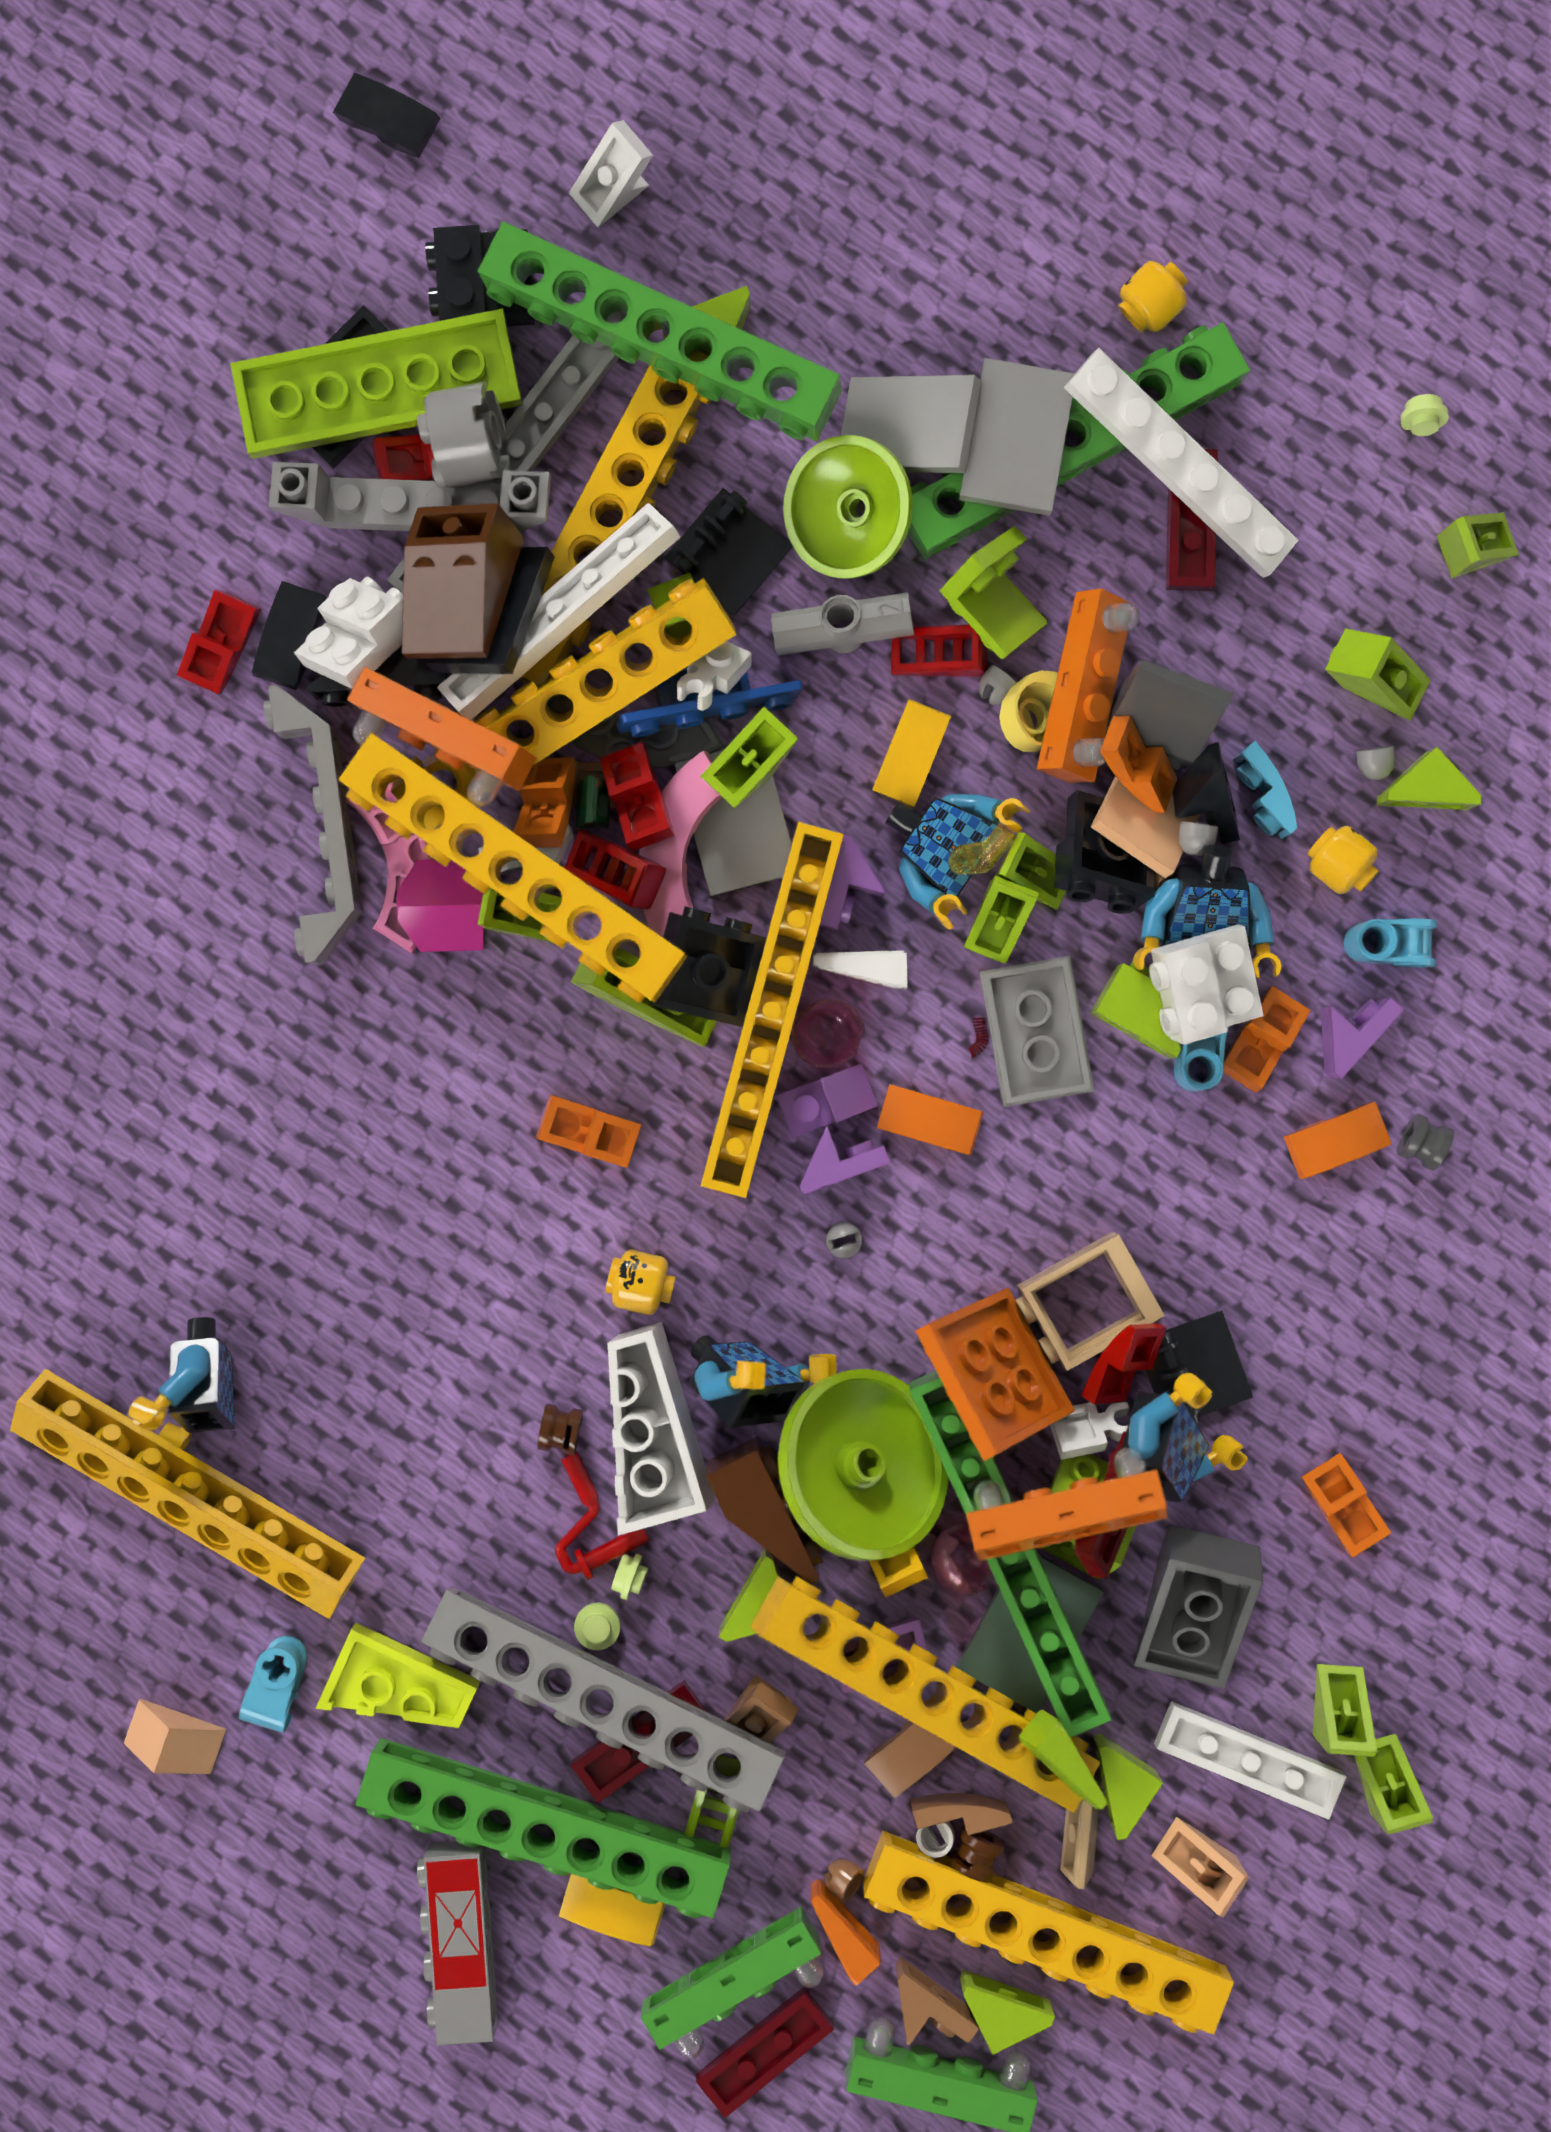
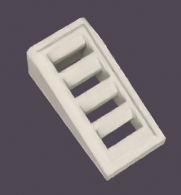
M904 950L815 953L813 955V967H817L818 970L890 988L907 989V953H904Z

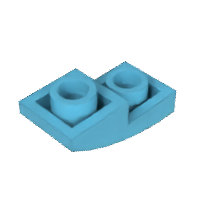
M1254 741L1233 759L1239 766L1236 769V774L1248 788L1255 790L1258 787L1263 792L1250 805L1256 811V814L1253 816L1255 823L1267 835L1273 836L1276 833L1282 839L1297 829L1295 812L1286 786L1276 767L1259 744Z

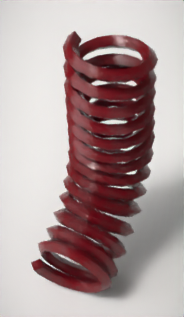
M972 1018V1020H985V1018ZM973 1021V1023L981 1024L973 1025L976 1032V1042L968 1047L972 1055L971 1058L976 1057L974 1049L978 1053L977 1055H980L978 1049L983 1052L981 1047L984 1049L986 1047L982 1044L988 1045L986 1042H983L989 1041L984 1039L989 1038V1036L984 1035L988 1034V1032H984L988 1031L985 1029L987 1027L983 1026L986 1025V1021Z

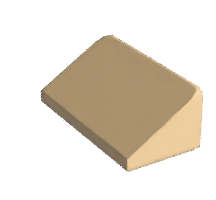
M1096 1781L1097 1785L1101 1790L1102 1783ZM1082 1799L1075 1813L1066 1809L1060 1867L1063 1874L1077 1889H1084L1093 1874L1099 1809H1095Z

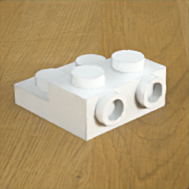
M365 577L361 582L349 578L334 587L329 597L317 608L326 623L313 630L307 636L306 642L294 653L303 666L353 689L364 667L375 671L402 645L403 594L393 587L387 593H384L381 587L369 577Z
M1237 924L1151 949L1153 964L1149 967L1150 977L1155 989L1160 991L1164 1008L1159 1012L1160 1023L1163 1031L1167 1036H1170L1171 1040L1183 1045L1228 1032V1026L1263 1016L1245 926Z

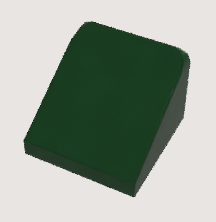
M586 776L577 785L576 827L608 829L610 796L606 781L596 776Z

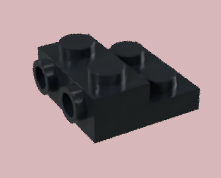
M479 225L433 228L434 242L425 243L428 270L436 271L437 287L428 289L432 317L439 316V320L442 321L503 308L507 327L535 325V319L528 313V309L515 303L511 307L504 306L490 298L486 293L487 289L478 273V269L497 231L482 232ZM532 275L526 279L524 284L532 285Z
M1076 790L1068 797L1066 838L1056 846L1054 887L1066 890L1067 898L1072 901L1089 902L1097 899L1108 902L1107 908L1113 913H1131L1154 897L1155 871L1091 828L1104 798Z
M684 906L682 915L670 912L663 938L684 952L688 957L657 1001L653 1002V1005L743 1027L766 937L751 933L753 926L751 923L726 917L724 926L711 923L709 921L712 913Z

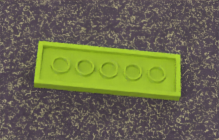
M503 308L230 363L247 453L252 459L418 426V415L426 414L425 397L430 392L486 381L488 383L486 391H494L501 409L523 405Z

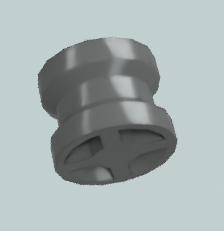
M1416 1114L1409 1121L1397 1146V1154L1406 1159L1417 1158L1421 1160L1423 1167L1434 1171L1447 1156L1453 1142L1454 1131L1446 1126L1435 1127L1429 1123L1427 1117Z

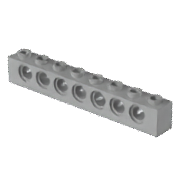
M455 1587L445 1591L421 1643L431 1647L429 1654L437 1660L449 1665H455L457 1660L473 1668L471 1675L477 1680L491 1686H496L499 1681L513 1688L512 1696L519 1701L533 1707H537L539 1702L556 1710L554 1717L559 1721L575 1728H579L580 1724L583 1723L598 1731L596 1738L601 1742L616 1749H621L624 1744L640 1752L638 1759L648 1766L663 1770L666 1765L682 1773L680 1780L688 1786L703 1792L706 1791L707 1787H710L724 1794V1803L744 1813H748L750 1808L760 1812L784 1760L786 1751ZM470 1627H479L486 1633L488 1642L484 1651H476L468 1645L467 1632ZM513 1647L523 1649L529 1656V1667L524 1672L515 1671L508 1663V1652ZM561 1668L570 1675L571 1688L569 1691L557 1692L551 1687L549 1673L552 1669ZM603 1689L609 1692L614 1702L612 1711L608 1713L597 1712L590 1702L592 1691ZM645 1710L651 1713L656 1721L655 1731L649 1734H642L636 1731L632 1725V1715L634 1712ZM685 1731L693 1734L698 1741V1750L691 1755L679 1753L673 1742L674 1736L677 1733ZM723 1753L734 1754L741 1763V1770L733 1776L723 1775L718 1771L715 1759Z

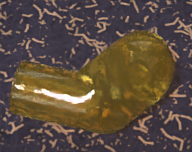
M998 824L985 841L956 846L949 855L948 866L957 875L986 873L994 867L1016 840V837L1007 827Z

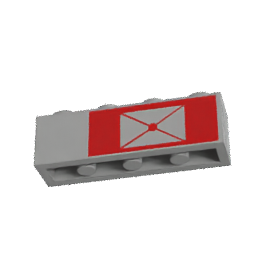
M457 1841L430 1843L424 1857L419 1858L417 1864L419 1888H426L427 1905H422L421 1932L422 1935L429 1934L430 1951H426L424 1955L425 1981H432L433 1998H429L427 2003L428 2027L435 2028L437 2046L493 2042L498 2026L486 1847L482 1845L475 1848L467 1847Z

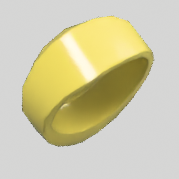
M1041 670L1026 675L1010 688L1002 701L999 716L1001 729L1009 743L1023 752H1037L1041 750L1058 674L1055 671ZM1029 710L1032 711L1037 718V725L1035 729Z

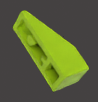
M620 947L616 951V961L620 967H632L640 959ZM580 962L571 983L613 1006L696 1045L706 1046L717 1021L657 1007L647 997L639 1004L616 988L621 982L619 977L607 969L602 976H599Z

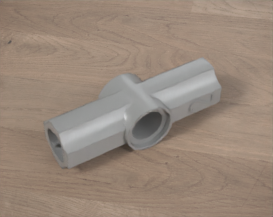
M908 592L855 600L847 595H836L826 600L822 606L771 613L772 632L777 656L831 648L838 653H849L855 651L865 642L914 635ZM842 620H849L852 622L849 626L845 628L833 627L837 622Z

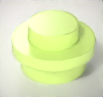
M1423 394L1415 396L1405 404V410L1400 417L1401 426L1404 430H1411V433L1416 436L1434 434L1447 423L1449 419L1448 408L1443 405L1442 398L1437 395Z
M623 1554L611 1587V1590L621 1593V1599L627 1601L631 1592L640 1594L648 1572V1568L641 1565L642 1555L636 1554L635 1557Z
M599 1602L583 1607L577 1614L574 1623L576 1638L584 1647L591 1650H603L610 1647L617 1640L621 1628L617 1612L611 1606Z

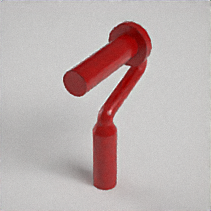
M576 1451L574 1456L568 1455L562 1458L561 1461L581 1503L588 1508V1511L557 1543L555 1554L565 1572L573 1575L583 1572L586 1579L590 1580L594 1578L592 1572L594 1569L649 1542L650 1539L645 1529L622 1534L583 1554L581 1548L574 1551L577 1562L572 1563L566 1548L596 1518L600 1509L598 1493Z

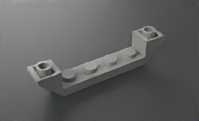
M273 462L269 508L271 511L328 528L410 531L417 507L499 503L519 532L547 522L551 474L550 472L503 470L502 483H477L456 488H439L435 481L329 477L322 467L316 463Z
M278 685L268 686L270 700L264 701V715L268 728H274V733L283 739L311 735L313 741H307L306 744L307 757L311 769L317 768L319 786L313 787V802L317 814H323L325 832L319 833V846L322 858L324 860L329 859L331 877L325 879V891L329 905H335L336 911L299 916L300 928L295 929L294 938L297 953L299 956H304L305 963L318 965L326 961L362 913L348 804L345 802L347 800L345 784L338 780L343 773L338 731Z

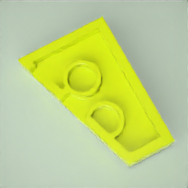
M356 1622L350 1630L315 1709L332 1711L334 1707L356 1710L358 1715L374 1716L375 1713L401 1716L404 1721L459 1728L481 1681Z

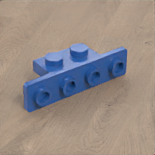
M686 667L654 687L659 707L622 714L618 720L617 727L619 733L631 732L632 737H644L657 733L659 726L676 723L677 728L684 729L704 723L703 717L721 714L722 720H731L747 715L750 708L765 706L768 711L782 710L793 705L792 699L798 697L803 687L801 680L751 689L746 672L728 694L715 689L711 706L701 711L698 709L699 693H690L683 701L677 699V683L682 676L687 674Z

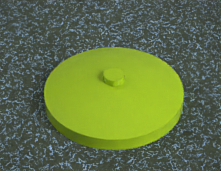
M872 1369L847 1370L830 1375L810 1386L795 1402L785 1420L778 1452L779 1476L783 1494L798 1524L818 1545L840 1557L858 1561H871L900 1555L917 1545L929 1533L944 1506L949 1476L909 1391V1385L882 1371Z

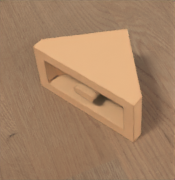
M139 1699L124 1744L153 1773L211 1774L227 1729Z
M1178 1817L1175 1818L1151 1855L1220 1917L1225 1916L1249 1879L1248 1874L1236 1855Z

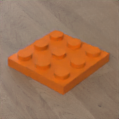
M1009 1287L932 1321L915 1331L983 1461L1075 1412Z

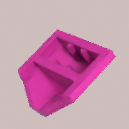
M435 859L416 860L397 891L398 922L420 952L483 950V928L477 925L483 893L461 878L466 870L453 860L450 861L447 867Z

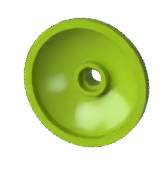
M857 435L834 436L819 442L809 449L798 461L789 477L783 503L785 528L790 542L800 558L821 574L843 579L864 577L885 566L903 545L910 528L913 511L911 486L900 461L881 443ZM862 500L865 504V512L859 517L856 514V506Z

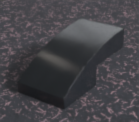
M355 72L333 110L334 115L345 124L376 135L383 144L417 158H420L441 119L436 112L416 100Z
M284 581L281 582L259 642L252 668L253 676L297 690L306 667L302 665L294 652L306 642L307 636L318 628L322 615L317 608L326 600L325 595Z

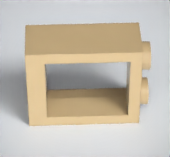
M1114 1232L1107 1234L1017 1285L1022 1295L1015 1300L1018 1307L1021 1309L1028 1324L1037 1321L1045 1335L1038 1340L1043 1352L1051 1364L1059 1361L1061 1366L1067 1371L1104 1351L1109 1343L1128 1325L1152 1324L1165 1316L1120 1235ZM1104 1254L1136 1311L1067 1349L1035 1292Z

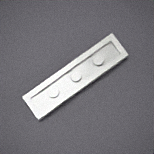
M1173 1701L1169 1704L1154 1742L1155 1747L1160 1751L1328 1820L1346 1779V1775L1341 1770Z

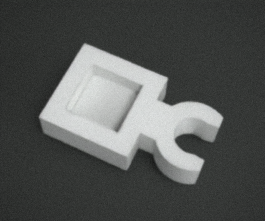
M727 641L687 666V674L682 676L677 683V699L683 701L688 694L699 693L698 709L701 711L706 710L713 702V691L715 689L728 694L751 667L752 653Z
M1091 1402L1074 1405L1075 1412L1050 1425L1061 1460L1102 1452L1106 1450L1108 1444L1107 1437L1119 1442L1123 1431L1127 1430V1426L1118 1425L1114 1419L1126 1416L1129 1406L1126 1402L1113 1403L1107 1408L1106 1412L1098 1413L1096 1406Z

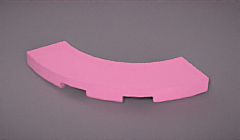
M702 751L688 761L662 791L675 836L643 847L639 852V855L666 868V874L650 909H643L649 928L662 938L670 912L682 915L684 906L693 908L687 885V864L685 863L687 848L692 834L696 832L704 816L722 798L700 777L714 762L707 751Z
M391 782L386 788V799L388 802H397V799L390 791L393 782ZM347 798L345 802L360 813L373 829L383 847L387 861L386 896L383 908L373 929L413 954L417 947L398 922L397 891L416 860L433 859L423 851L427 842L412 833L408 840L384 824L389 815L374 805L372 810L367 812Z

